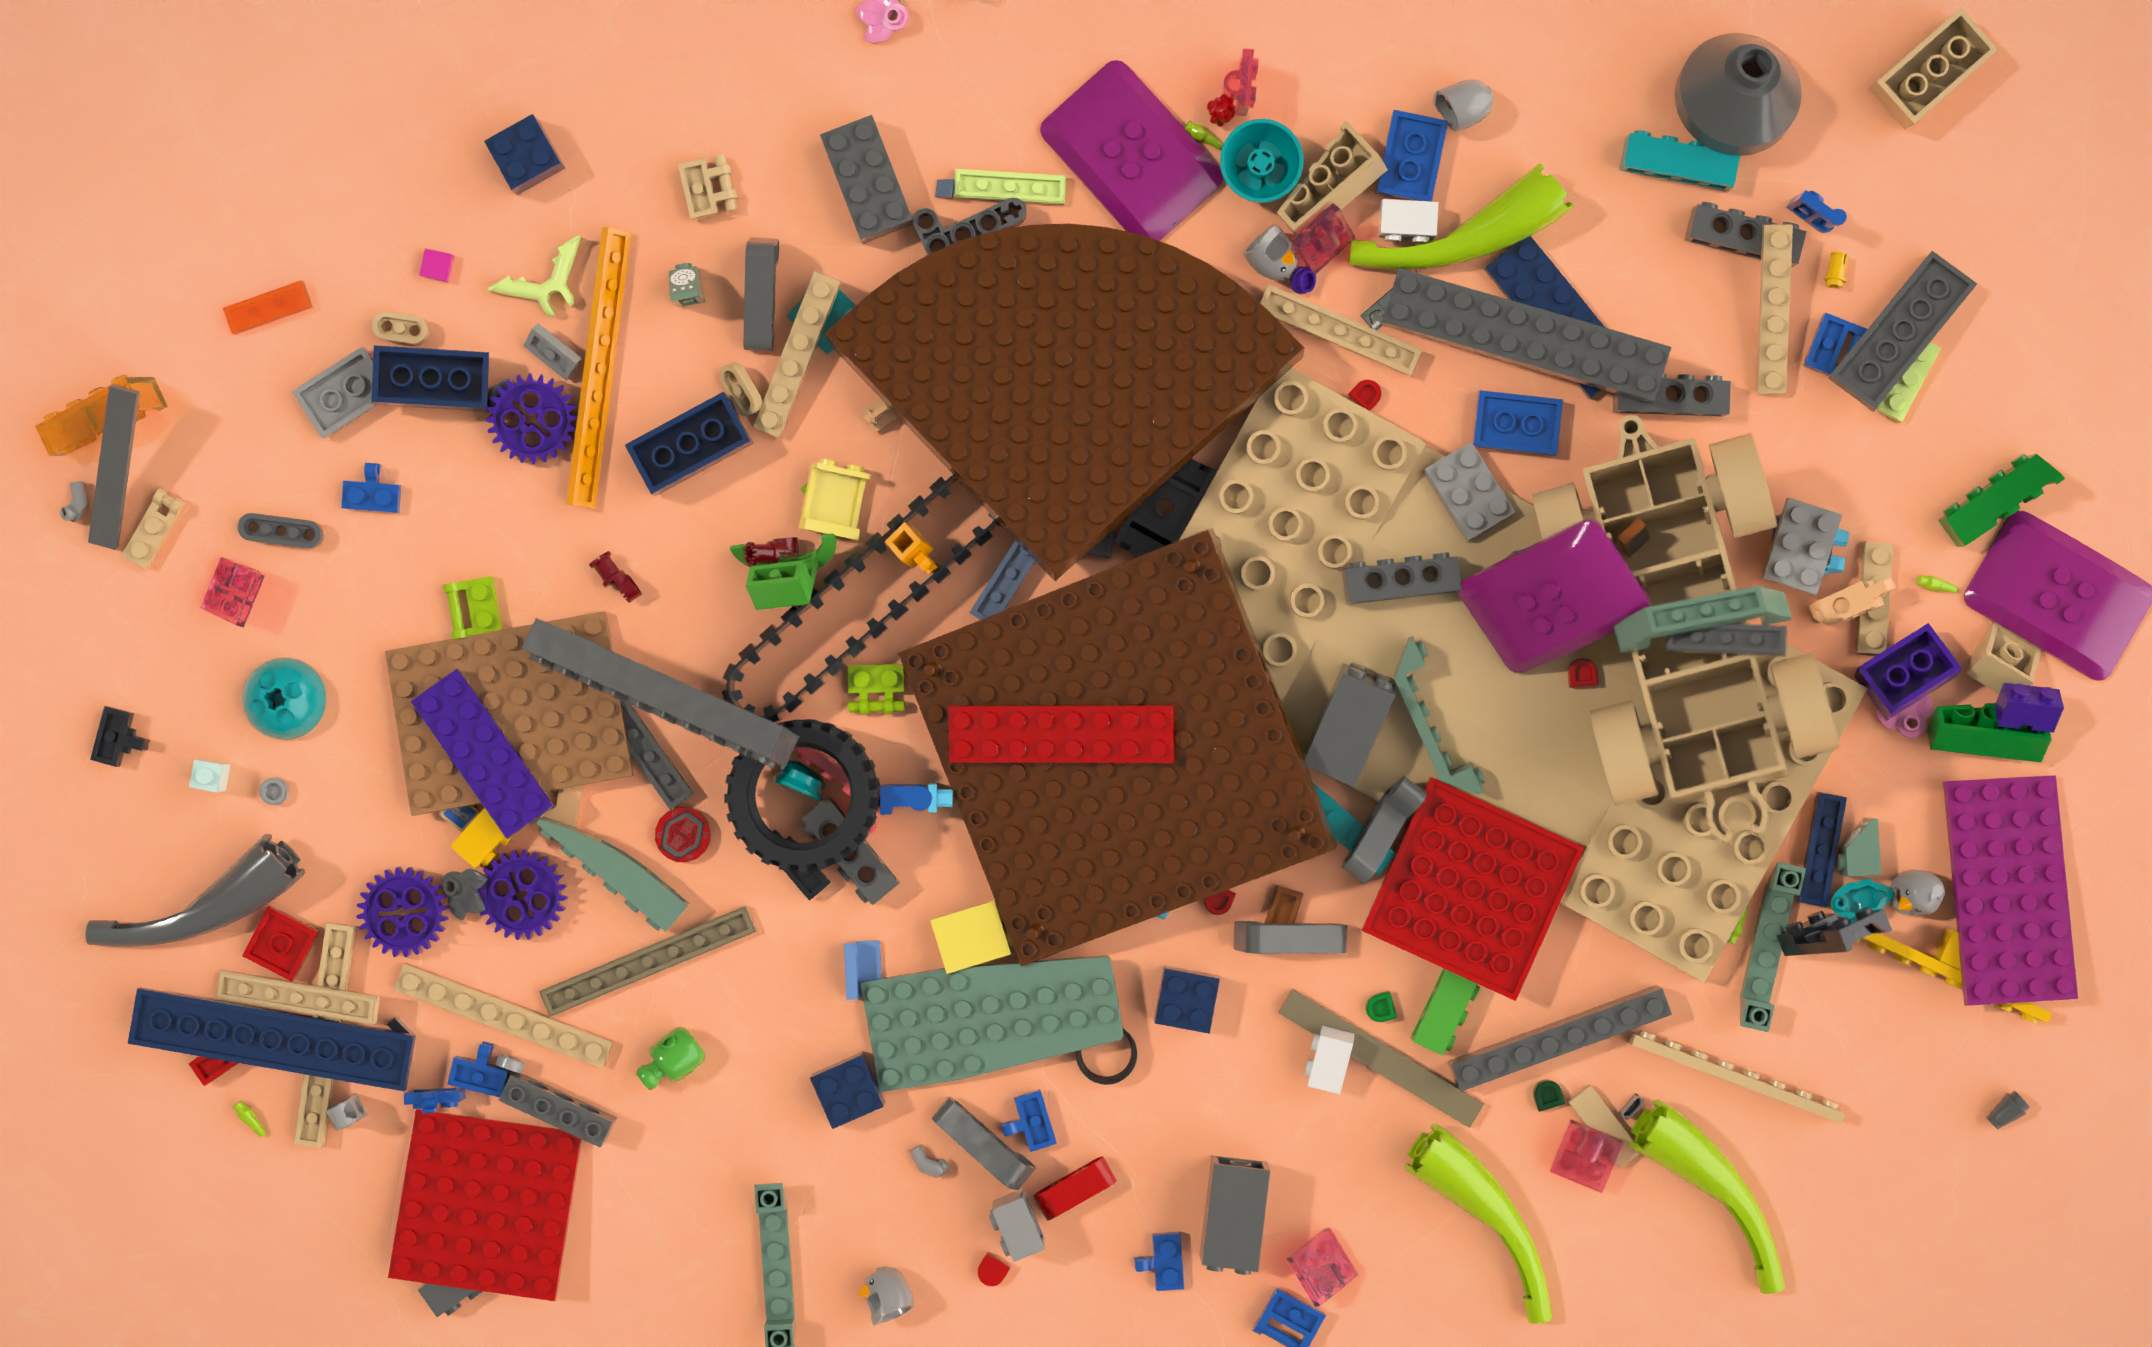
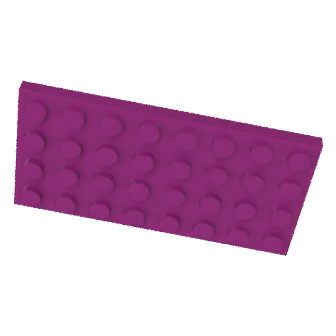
M2056 775L1943 782L1964 1006L2078 999Z

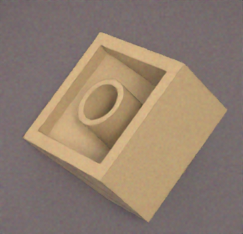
M1993 621L1971 655L1966 674L1975 681L1989 687L1998 695L2003 683L2031 686L2034 683L2042 649Z

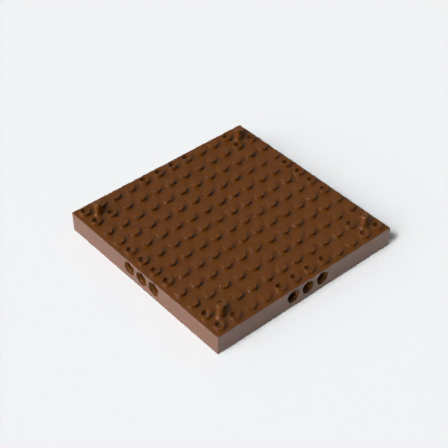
M1213 528L898 653L1021 966L1335 850L1338 846ZM1174 705L1175 762L949 763L948 706Z

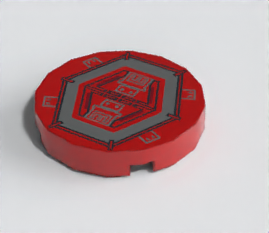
M678 807L667 811L659 819L655 828V841L659 851L666 858L675 862H690L699 858L707 850L711 841V830L708 820L699 811L690 807Z

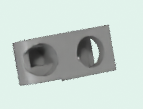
M357 1093L332 1105L326 1111L336 1131L344 1129L368 1115Z

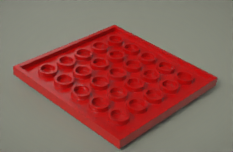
M1430 777L1424 789L1427 796L1412 815L1361 931L1516 1001L1585 847Z
M416 1109L388 1278L556 1301L582 1139L561 1129L442 1112L423 1114L422 1110Z

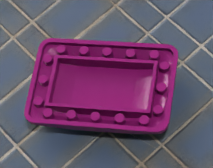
M1113 60L1107 63L1041 123L1040 132L1043 140L1127 232L1141 234L1160 241L1222 184L1223 175L1220 168L1152 91L1122 61Z
M2017 511L2006 519L1964 592V601L1970 609L1992 622L1998 623L2086 677L2098 681L2110 676L2152 605V586L2129 570L2028 512Z
M1592 519L1581 520L1465 578L1461 582L1462 590L1458 591L1461 600L1506 667L1514 673L1527 672L1584 647L1614 632V626L1625 618L1645 607H1650L1648 596L1602 526Z

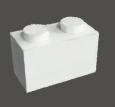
M1382 199L1379 208L1378 237H1385L1387 242H1401L1402 238H1412L1413 243H1429V239L1434 240L1437 236L1439 202Z
M1322 1026L1320 1035L1314 1034L1311 1050L1316 1051L1313 1060L1308 1059L1304 1073L1305 1076H1309L1308 1087L1340 1095L1354 1042V1033Z

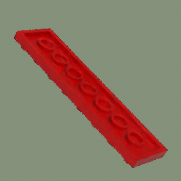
M1174 705L948 706L949 763L1175 762Z

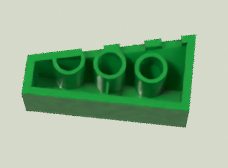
M2023 453L2011 461L2012 467L2005 472L2001 469L1988 478L1990 483L1985 487L1977 486L1965 495L1968 499L1960 505L1955 502L1943 510L1945 515L1938 521L1957 547L1966 546L1998 524L1996 522L1998 518L2003 520L2020 510L2019 503L2023 501L2025 504L2032 499L2035 500L2044 494L2042 489L2044 486L2054 483L2057 485L2065 480V477L2037 453L2028 456Z
M1985 703L1983 707L1974 708L1971 704L1937 706L1927 728L1930 750L2040 763L2052 738L2050 732L2034 731L2028 725H2022L2021 729L1998 726L1994 710L1995 703Z

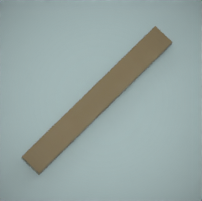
M744 906L539 992L549 1017L750 935L757 930L747 906Z
M1294 989L1290 991L1278 1011L1279 1014L1312 1034L1320 1035L1322 1026L1354 1033L1350 1057L1469 1128L1484 1105L1479 1100L1464 1091H1460L1456 1086Z

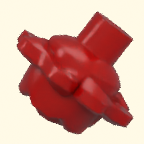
M1223 93L1220 98L1217 97L1215 100L1208 102L1207 110L1209 115H1211L1210 122L1212 124L1222 127L1224 122L1229 123L1231 118L1235 116L1233 97H1228Z

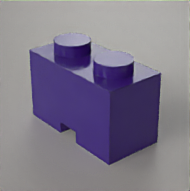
M2003 683L1994 710L1997 724L2000 727L2021 729L2022 725H2028L2034 731L2054 733L2064 710L2060 689Z

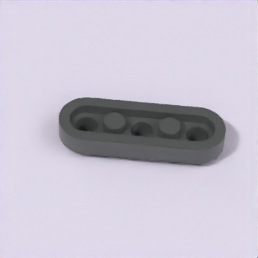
M248 513L242 516L238 522L240 536L248 541L312 549L319 546L324 537L322 527L318 523L309 520ZM254 522L259 526L258 531L255 533L250 528ZM281 526L286 528L284 536L278 534V529ZM311 529L314 532V537L308 540L306 532Z

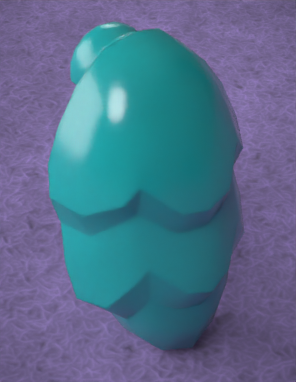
M1870 878L1862 879L1858 882H1850L1835 892L1831 899V908L1840 917L1851 919L1855 917V911L1865 907H1871L1872 910L1883 909L1892 899L1893 891L1889 886L1876 883Z

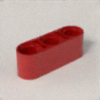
M1100 1156L1039 1190L1033 1197L1048 1221L1112 1186L1117 1179L1104 1156Z

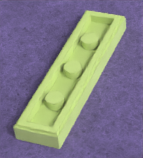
M955 169L953 197L993 201L1018 198L1025 203L1065 205L1066 176Z

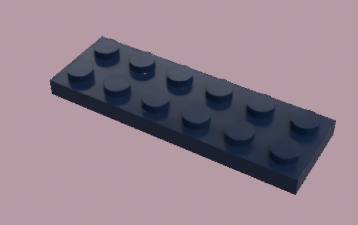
M1531 236L1515 243L1484 269L1509 300L1605 327ZM1576 382L1589 399L1601 390Z

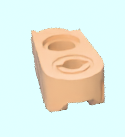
M1892 578L1876 584L1873 579L1866 582L1860 581L1811 604L1809 609L1814 620H1818L1822 624L1833 625L1843 620L1848 622L1885 605L1881 597L1894 591L1896 586Z

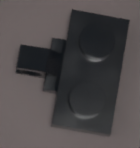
M104 706L90 760L120 767L123 754H130L132 748L140 751L148 750L150 740L135 736L137 729L130 728L134 716L133 712Z

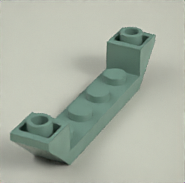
M1755 586L1645 607L1614 626V631L1620 653L1649 648L1651 638L1755 618H1761L1762 625H1770L1791 621L1792 616L1784 592L1763 586Z
M1411 636L1407 639L1394 673V680L1440 781L1479 795L1483 793L1481 784L1485 783L1480 768L1474 769L1472 763L1468 762L1455 769H1449L1453 767V763L1448 752H1442L1438 745V742H1441L1442 739L1436 726L1430 727L1426 717L1430 716L1424 700L1419 702L1415 695V692L1419 691L1414 677L1412 675L1407 677L1406 675L1425 666L1424 657L1428 656L1422 641L1416 642L1414 636Z
M1777 862L1765 886L1740 993V1026L1769 1033L1775 1005L1770 1003L1782 951L1776 935L1786 931L1785 926L1788 925L1794 895L1800 896L1806 868Z
M783 1182L755 1184L756 1213H759L766 1322L764 1324L765 1346L795 1347V1307L788 1207Z

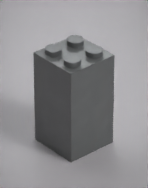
M1353 662L1350 665L1343 663L1304 751L1303 758L1308 768L1355 787L1396 696L1395 685L1391 684L1392 679L1379 673L1376 676L1365 673L1366 668Z
M1211 1155L1200 1247L1201 1263L1207 1266V1270L1222 1272L1223 1268L1235 1269L1234 1272L1241 1275H1251V1271L1258 1272L1270 1169L1267 1162Z

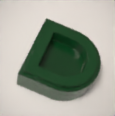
M1544 1079L1535 1085L1533 1097L1539 1112L1566 1104L1562 1090L1556 1082Z

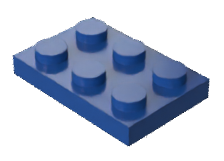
M1393 110L1383 156V162L1388 170L1379 177L1376 194L1411 201L1432 202L1448 125L1447 120Z
M1478 391L1473 435L1474 447L1556 456L1563 399Z

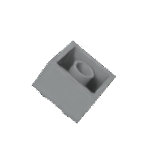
M1024 1188L993 1200L989 1218L994 1230L1000 1229L1002 1234L1000 1244L1006 1257L1011 1255L1013 1262L1045 1250V1237Z

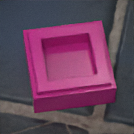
M425 248L419 276L448 283L454 255Z

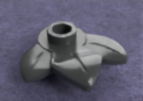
M466 869L462 873L452 871L447 873L442 879V889L448 897L449 908L452 914L460 920L465 919L467 912L474 914L486 910L477 890L486 883L487 878L477 870Z

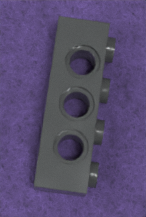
M1702 202L1701 205L1697 204L1692 208L1684 241L1761 260L1762 224L1776 223H1772V218L1756 215L1755 218L1745 216V212L1742 210L1729 209L1724 211L1718 209L1717 204ZM1714 220H1720L1724 224L1725 230L1723 233H1718L1714 230ZM1783 222V224L1793 225L1791 267L1799 264L1807 231L1800 230L1799 225L1795 223ZM1741 227L1750 229L1752 233L1750 240L1742 238L1740 235Z
M1663 374L1653 404L1613 393V413L1724 417L1730 414L1731 381H1722L1723 376L1707 375L1705 380H1694L1695 375L1679 374L1677 379H1667V374ZM1667 387H1673L1677 391L1678 397L1676 401L1667 399L1665 395ZM1695 388H1700L1705 392V400L1703 402L1695 400L1693 396Z
M1449 552L1432 554L1433 559L1422 560L1421 555L1405 557V562L1394 563V559L1377 560V566L1366 567V562L1350 563L1349 569L1342 571L1346 605L1458 592L1462 590L1458 556L1450 557ZM1425 567L1434 569L1436 573L1434 582H1428L1423 578L1422 573ZM1402 570L1408 575L1406 585H1399L1395 581L1396 571ZM1371 573L1376 574L1380 578V586L1376 589L1369 587L1366 581L1367 576Z
M829 796L802 818L805 822L802 827L812 839L816 836L821 840L827 837L824 833L825 825L833 823L839 827L846 815ZM866 840L856 848V857L854 859L847 860L844 858L838 862L840 865L837 869L847 882L850 880L854 882L858 887L855 892L865 904L869 901L874 905L900 883ZM864 866L870 867L874 872L873 880L863 881L859 876L860 868Z
M517 1072L510 1075L499 1099L502 1103L599 1148L606 1143L617 1117Z

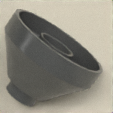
M1745 33L1719 35L1699 45L1685 62L1675 86L1676 109L1687 131L1709 149L1736 156L1756 154L1776 144L1795 120L1802 96L1798 73L1786 54L1771 42Z

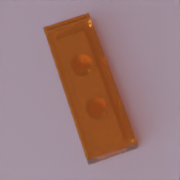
M300 280L223 308L231 333L237 335L311 309L313 306L305 283Z

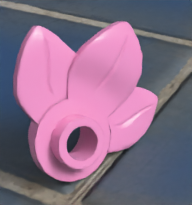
M867 0L862 2L855 10L859 19L868 24L864 40L870 43L886 41L893 31L902 30L909 21L908 10L905 6L898 3V0ZM894 12H897V19L891 21V15Z
M1927 695L1888 721H1886L1877 707L1875 708V713L1883 726L1888 729H1897L1902 736L1913 739L1923 734L1926 728L1925 720L1932 712V701L1929 695ZM1914 720L1917 723V727L1909 728L1907 721Z

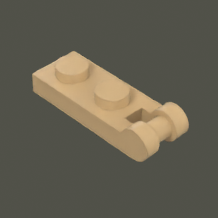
M159 488L154 494L152 503L123 551L122 556L149 570L181 515L186 502L180 498H172L169 496L168 491ZM163 505L169 508L167 516L160 512Z

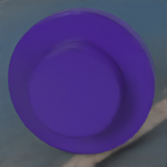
M1297 267L1291 276L1292 290L1297 294H1305L1314 289L1316 284L1315 273L1308 267Z

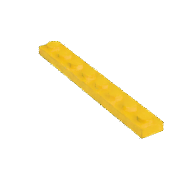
M1880 933L1870 934L1862 938L1871 942L1869 948L1885 954L1886 950L1896 954L1895 960L1910 966L1911 962H1914L1921 966L1919 971L1934 978L1938 973L1947 977L1945 983L1961 989L1962 977L1960 970ZM2029 1002L1995 1004V1006L2010 1013L2013 1008L2022 1012L2021 1018L2037 1024L2038 1020L2048 1023L2052 1015L2051 1012Z

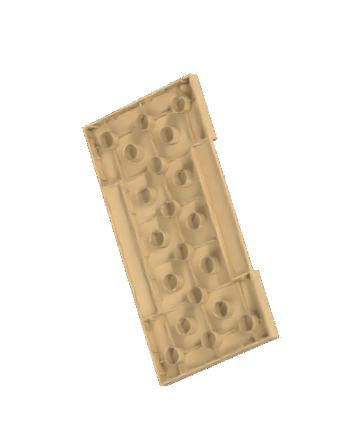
M1291 368L1255 402L1179 541L1207 529H1214L1302 756L1343 663L1350 665L1353 662L1366 668L1365 673L1376 676L1379 673L1392 679L1391 684L1395 685L1396 696L1355 787L1352 788L1378 802L1383 794L1403 776L1423 790L1430 777L1440 781L1394 680V673L1407 639L1414 636L1416 642L1422 641L1428 656L1424 657L1425 666L1406 675L1407 677L1411 675L1414 677L1419 691L1415 692V695L1419 702L1424 700L1430 716L1426 717L1430 727L1436 726L1442 739L1441 742H1438V745L1442 752H1448L1453 763V767L1449 769L1452 770L1471 762L1474 769L1480 768L1485 779V783L1481 784L1483 793L1479 795L1448 783L1445 784L1585 847L1560 903L1704 983L1833 750L1796 759L1788 732L1777 733L1787 769V776L1756 784L1758 792L1762 795L1768 807L1769 821L1762 835H1755L1751 829V811L1749 807L1740 802L1732 803L1725 809L1724 820L1731 827L1733 838L1730 843H1722L1713 835L1707 823L1706 808L1708 804L1706 797L1674 805L1662 763L1652 765L1658 795L1615 805L1599 753L1590 711L1633 700L1641 728L1651 726L1632 652L1620 653L1615 631L1524 673H1514L1506 667L1461 600L1458 592L1346 605L1342 571L1349 569L1350 563L1366 562V567L1377 566V560L1394 559V563L1405 562V557L1421 555L1422 560L1433 559L1432 554L1449 552L1450 557L1458 556L1460 580L1462 582L1465 578L1505 559L1512 552L1525 549L1543 540L1535 507L1501 488L1516 513L1466 542L1423 473L1425 468L1444 458V455L1425 445L1426 442ZM1430 567L1424 568L1423 578L1428 582H1434L1436 578L1434 569ZM1402 570L1396 571L1395 581L1399 585H1406L1408 582L1406 572ZM1371 573L1367 576L1366 581L1369 587L1376 589L1380 586V578L1376 574ZM1786 643V656L1755 655L1766 696L1777 693L1770 664L1805 655V653ZM1578 658H1587L1593 661L1597 667L1598 685L1569 687L1568 667L1571 662ZM1816 660L1839 741L1868 688ZM1413 813L1407 818L1411 820Z

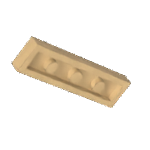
M1863 542L1860 581L1866 582L1873 579L1876 584L1891 578L1894 543ZM1890 593L1881 597L1885 605L1858 617L1855 653L1880 654L1886 650Z

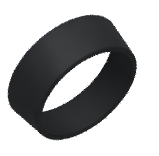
M1124 1028V1034L1131 1045V1058L1125 1069L1116 1075L1099 1076L1094 1074L1084 1064L1081 1050L1076 1051L1077 1064L1081 1072L1089 1080L1102 1085H1111L1124 1080L1132 1072L1137 1061V1047L1132 1036Z

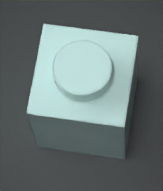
M195 759L189 787L212 792L226 791L231 764L208 759Z

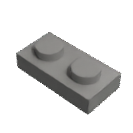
M539 323L531 329L523 345L566 381L573 376L582 359Z

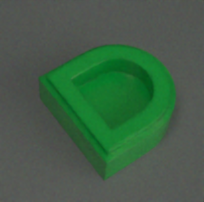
M1389 990L1374 994L1368 998L1365 1010L1373 1021L1385 1022L1397 1018Z

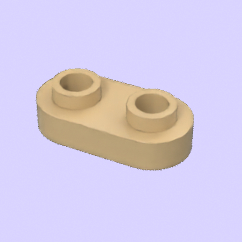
M380 312L372 321L373 333L382 340L419 345L425 342L429 336L427 322L417 316ZM387 322H391L392 329L386 332L384 325ZM415 326L420 328V333L417 336H413L411 333L412 328Z
M736 362L723 366L719 373L720 382L738 412L744 416H750L759 412L762 407V399L744 367Z

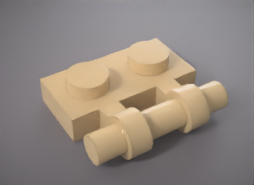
M725 155L715 156L716 167L709 169L705 158L678 164L691 220L719 214L716 203L725 202L727 212L737 210L735 200L738 197L736 190L732 188L730 179L732 171L730 165H727ZM712 178H719L721 192L714 193L711 183Z

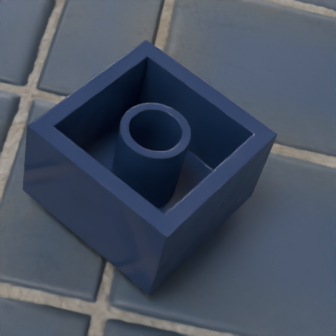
M534 114L527 116L484 141L510 189L516 195L565 169L543 126Z
M1164 965L1154 1023L1210 1034L1220 982L1219 975Z
M864 1051L819 1070L810 1077L832 1129L884 1107L886 1103L882 1092L879 1091L878 1083Z

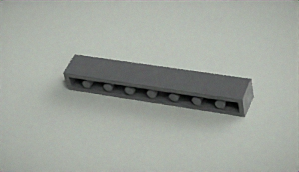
M1655 985L1448 1060L1447 1062L1457 1088L1460 1091H1464L1672 1015L1663 988Z

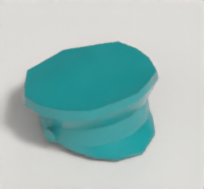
M789 760L785 768L780 767L781 772L774 776L773 781L821 803L823 800L821 789H824L825 784L812 769L793 760Z

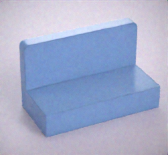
M879 940L847 941L844 943L846 1000H857L859 997H863L860 984L862 981L882 978Z

